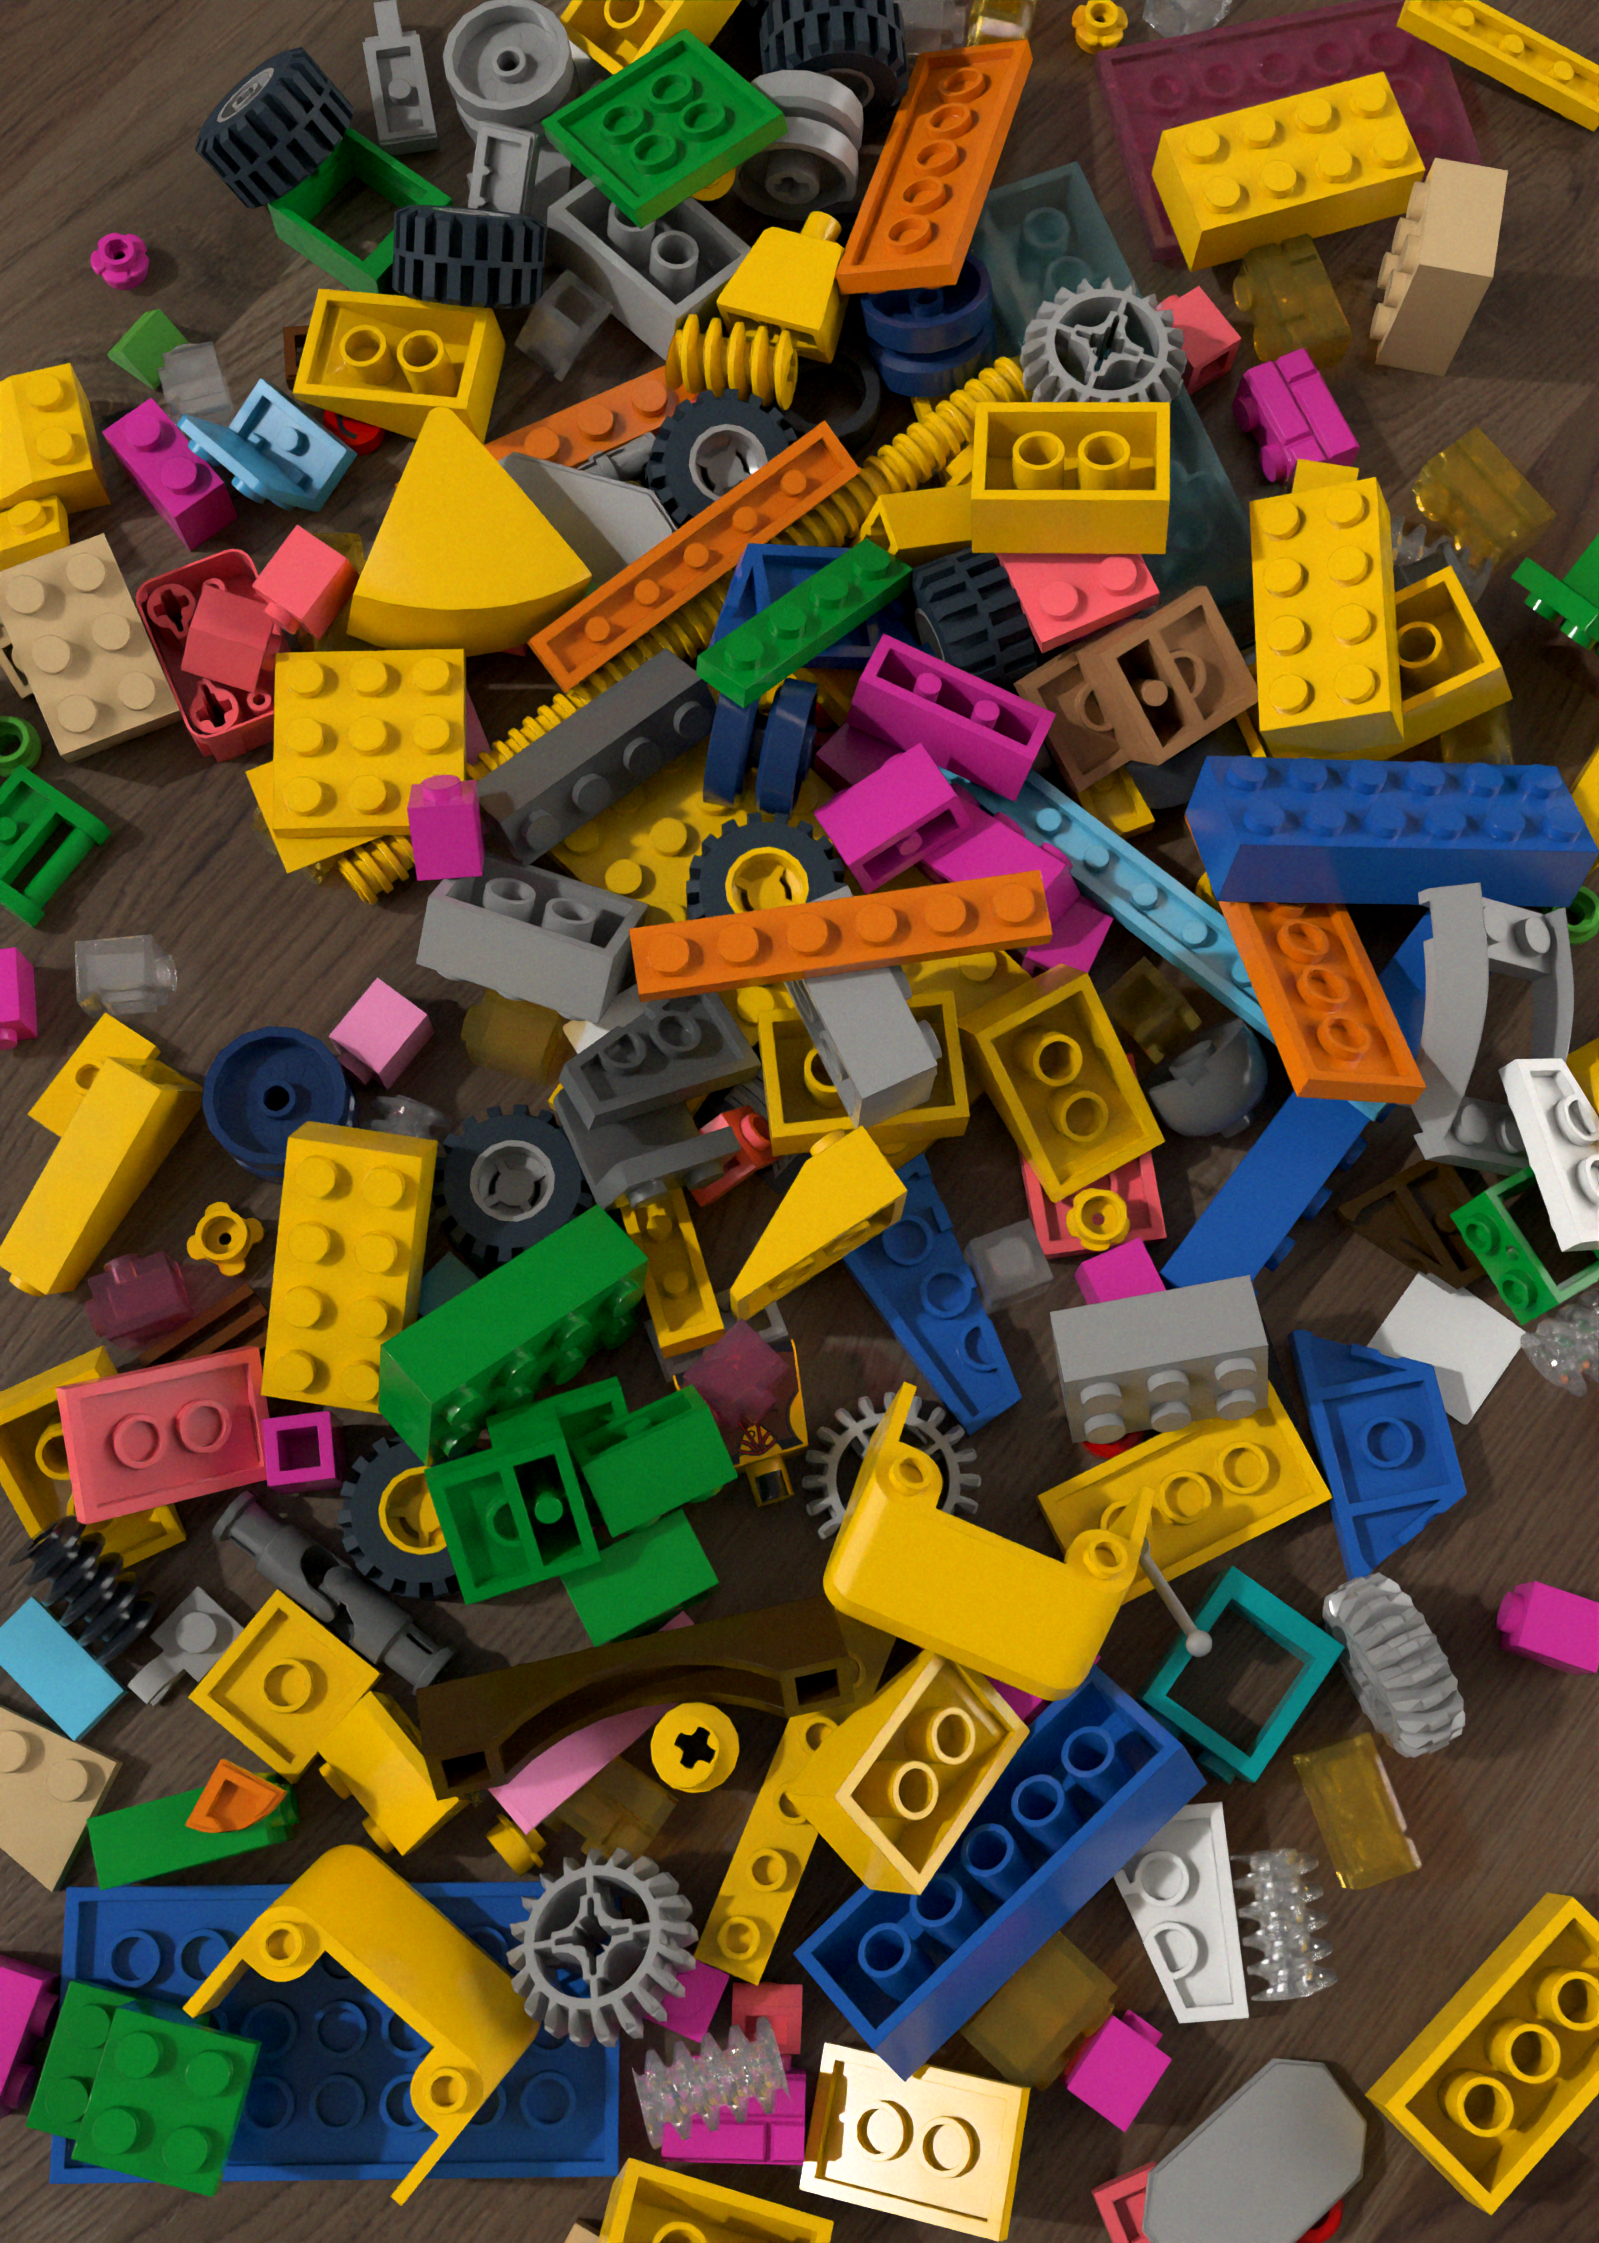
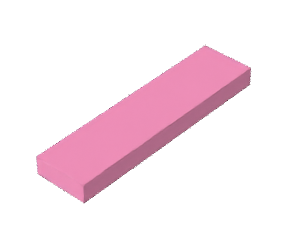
M682 1611L658 1632L694 1625V1623ZM681 1702L641 1707L597 1721L565 1737L532 1760L509 1784L488 1790L527 1835L658 1723L668 1711L675 1708Z

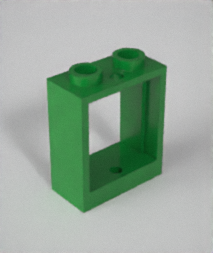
M348 127L338 146L307 179L285 196L267 204L279 239L353 292L401 296V293L392 288L394 229L362 261L311 225L310 222L353 176L360 179L400 209L408 205L453 207L452 198L357 131Z
M1531 1166L1485 1190L1450 1214V1217L1461 1232L1465 1243L1473 1250L1497 1287L1502 1300L1511 1308L1521 1325L1528 1323L1599 1280V1250H1592L1598 1261L1556 1286L1504 1207V1202L1538 1184Z
M278 1772L253 1773L286 1790L287 1794L277 1808L266 1818L248 1828L233 1832L207 1833L185 1826L205 1787L86 1819L100 1891L137 1884L295 1840L292 1825L300 1823L301 1817L299 1802L293 1784L290 1782L283 1784L282 1777Z

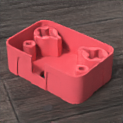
M238 549L224 550L151 578L142 583L135 597L137 607L186 727L202 755L207 757L214 754L217 762L228 761L247 753L249 750L274 741L275 668L273 672L261 670L254 693L180 670L189 628L204 584L268 605L252 586L259 576L252 559L247 553ZM180 612L183 617L180 620L184 628L182 632H179L171 617ZM274 623L272 633L283 636L279 653L291 652L281 627ZM214 705H217L221 715L224 714L226 721L220 727H215L214 718L216 716L212 709Z

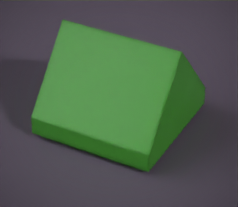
M160 309L145 312L107 355L110 360L155 390L191 351L192 347Z

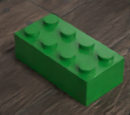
M599 1204L593 1206L381 1344L379 1412L427 1468L446 1455L449 1458L460 1456L473 1446L478 1440L481 1431L487 1428L485 1417L530 1404L534 1395L552 1382L556 1385H561L572 1379L583 1368L586 1359L603 1347H606L608 1350L615 1349L634 1333L637 1328L636 1321L641 1298L644 1294L643 1287L649 1258Z

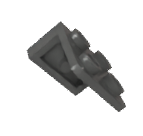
M564 1088L554 1098L555 1110L595 1201L605 1212L631 1204L632 1209H640L663 1199L669 1194V1191L686 1185L690 1191L710 1185L725 1175L722 1167L741 1150L731 1126L700 1135L685 1101L589 1131Z

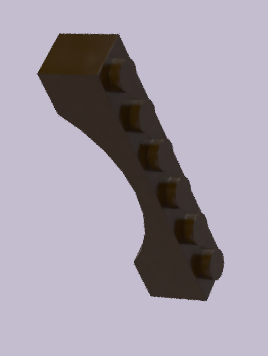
M826 1594L794 1600L785 1604L738 1615H729L720 1619L673 1630L660 1631L651 1635L604 1646L590 1647L578 1652L530 1663H521L509 1668L461 1679H452L444 1683L416 1689L423 1756L437 1801L507 1785L532 1760L565 1737L602 1719L641 1707L673 1702H722L753 1707L784 1718H791L855 1702L849 1654L835 1607L828 1600Z

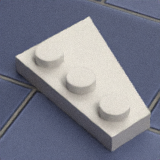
M1562 1058L1515 1059L1498 1071L1508 1097L1509 1106L1514 1114L1524 1142L1529 1164L1535 1174L1546 1205L1551 1227L1556 1234L1561 1251L1599 1250V1117Z
M1222 1801L1186 1804L1113 1877L1136 1924L1178 2022L1191 2023L1249 2018Z

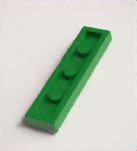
M865 538L698 655L696 675L744 709L907 591L914 569L868 538Z

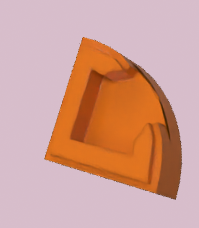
M220 1759L185 1826L207 1833H226L248 1828L271 1814L284 1799L287 1791L227 1759Z

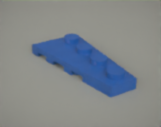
M922 1152L894 1171L908 1190L901 1220L841 1258L840 1261L956 1424L964 1429V1435L968 1439L1019 1403L1022 1395L992 1321L988 1319L976 1289L977 1284L968 1262L966 1263L952 1230L953 1225L944 1203H941L931 1178L930 1168Z

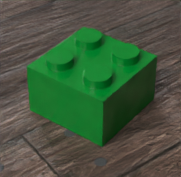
M682 1508L671 1514H668V1512L661 1514L660 1519L651 1527L637 1533H632L610 1546L603 1537L596 1539L602 1562L559 1575L594 1647L630 1640L721 1592L720 1583Z

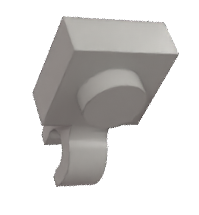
M197 1586L150 1636L164 1651L149 1662L127 1686L146 1704L151 1703L155 1707L187 1672L200 1683L245 1628L204 1589Z

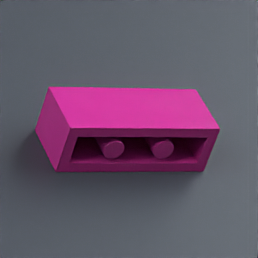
M883 633L858 681L845 723L905 751L921 742L937 766L1015 802L1056 714Z
M952 782L950 786L958 796L973 827L915 863L914 866L934 885L1041 870L1051 928H1053L1080 896L1070 873L1073 867L1071 861L1059 849L1047 842L1038 847L1027 840L1021 827L1007 815L997 812L993 817L979 808L978 801L965 788ZM1037 945L1026 948L1033 951Z

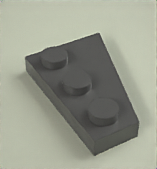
M717 992L650 1002L647 1004L644 1013L624 1027H615L566 1062L561 1071L559 1081L590 1131L754 1080L762 1064Z

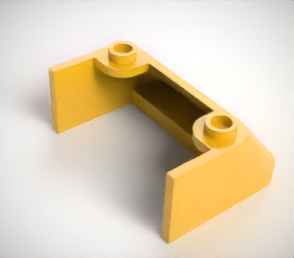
M904 1381L872 1434L823 1576V1587L828 1600L837 1610L852 1618L1048 1701H1059L1068 1698L1086 1679L1135 1577L1156 1490L1143 1485L1108 1531L1091 1529L1080 1533L1069 1545L1063 1563L936 1508L942 1490V1476L936 1463L926 1453L899 1441L917 1388Z
M345 1844L326 1851L255 1920L182 2009L194 2018L218 2007L250 1967L261 1976L272 1981L286 1982L294 1980L308 1972L326 1951L427 2040L434 2048L416 2069L411 2081L410 2095L416 2113L439 2136L390 2196L402 2206L534 2041L539 2032L541 2021H535L526 2013L524 2004L527 1998H522L514 1991L511 1980L515 1977L370 1849L358 1844Z

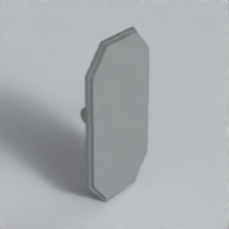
M513 452L498 461L582 560L592 574L590 582L599 586L604 585L678 530L677 525L654 490L518 452Z
M1272 2058L1148 2172L1141 2230L1150 2243H1295L1363 2178L1367 2121L1324 2063Z

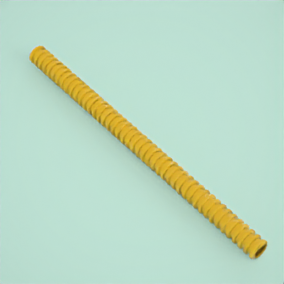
M1006 357L996 359L993 363V369H983L978 375L979 380L970 379L964 385V391L959 389L954 391L950 396V402L941 401L936 406V413L928 411L922 416L921 424L912 423L907 428V435L899 433L892 440L893 446L886 444L878 450V458L876 456L866 458L863 462L864 468L859 467L861 472L855 478L766 544L842 547L845 543V536L853 538L857 535L859 525H863L879 495L915 491L917 489V481L927 482L932 477V470L940 472L946 466V459L953 461L961 452V449H965L969 444L974 445L976 402H1030L1032 400V391L1024 390L1022 381L1024 371L1014 361ZM736 567L647 632L642 638L631 644L626 650L615 656L613 660L599 668L596 673L587 677L584 682L572 688L567 695L556 694L552 699L554 705L549 708L543 704L538 708V717L533 719L527 716L522 721L524 727L518 731L512 728L507 732L508 740L503 743L497 739L492 743L493 751L487 754L481 751L477 755L478 762L472 766L466 763V781H480L663 649L667 648L682 661L685 659L689 662L697 657L696 650L698 648L707 650ZM411 835L379 837L370 841L371 844L366 848H363L361 845L353 849L355 856L350 860L346 857L338 860L339 871L365 903L368 902L373 906L378 902L376 895L383 890L388 894L394 890L392 883L399 878L404 882L409 878L407 871L413 866L415 867Z

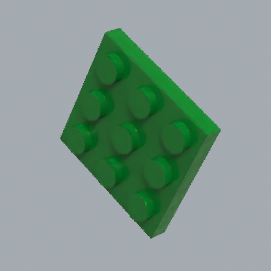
M686 28L541 122L548 142L640 229L655 219L662 217L666 212L788 133L784 112Z

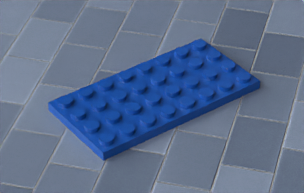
M540 1881L408 1882L512 1975L516 1976L520 1972L508 1963L506 1955L510 1950L523 1944L511 1934L512 1930L509 1924L528 1921L530 1913L522 1906L521 1897L533 1896L539 1899L546 1891ZM293 1883L127 1885L100 1891L99 1886L66 1887L59 2015L69 1982L77 1978L184 2007L255 1920ZM614 1897L615 1908L621 1913L622 1897ZM609 1935L601 1944L609 1946L612 1937ZM597 1947L594 1952V1957L596 1958V1956L602 1954L605 1950L600 1947ZM326 1951L308 1972L291 1981L277 1982L266 1979L250 1967L218 2007L205 2012L211 2014L208 2027L262 2041L222 2182L405 2179L439 2136L416 2113L410 2095L413 2075L434 2047ZM569 1968L557 1970L559 1983L565 1995L576 1998H591L590 1985L583 1980V1973L575 1974ZM541 2021L539 2032L534 2041L424 2179L618 2176L620 2172L621 2029L616 2048L605 2047L598 2041L596 2035L587 2048L579 2047L570 2040L569 2033L563 2039H557L545 2030L544 2021ZM52 2134L49 2184L157 2183L71 2159L76 2141Z

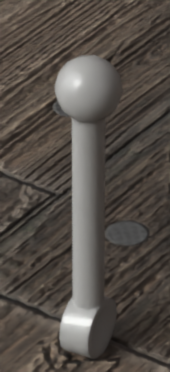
M1144 1537L1138 1563L1186 1635L1185 1646L1187 1651L1195 1657L1207 1655L1212 1648L1210 1635L1203 1630L1197 1629L1150 1557L1151 1546L1147 1538Z

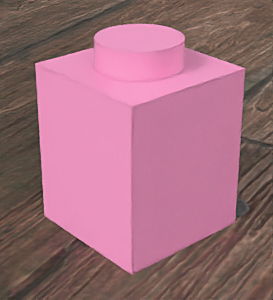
M377 977L332 1031L329 1038L340 1054L337 1060L347 1074L363 1085H366L372 1078L388 1090L434 1035L435 1031L425 1012Z

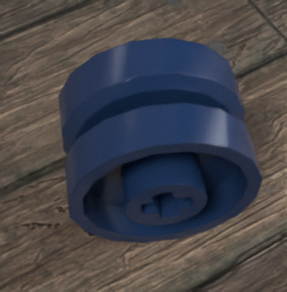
M970 252L966 254L956 285H945L937 289L911 288L889 290L880 294L859 293L862 320L867 331L865 337L867 357L872 360L880 377L881 385L888 391L908 397H939L951 394L957 389L963 390L964 385L970 379L979 380V373L983 369L993 366L997 342L995 323L991 316L993 307L991 277L985 263Z
M785 678L776 689L769 714H765L767 692L744 709L720 692L706 759L703 802L737 808L745 800L753 772L757 773L755 805L758 812L773 817L775 812L788 814V820H792L802 782H805L807 779L817 729L814 721L819 684Z
M267 1026L241 1034L218 1053L205 1075L201 1104L209 1130L244 1171L268 1183L283 1184L288 1136L307 1121L358 1128L360 1108L350 1079L344 1073L339 1061L321 1040L297 1028ZM288 1102L286 1107L281 1110L278 1109V1106L282 1103Z

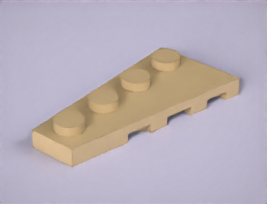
M0 1704V1848L51 1892L59 1891L89 1832L86 1819L97 1816L123 1762L79 1741H73L70 1737Z

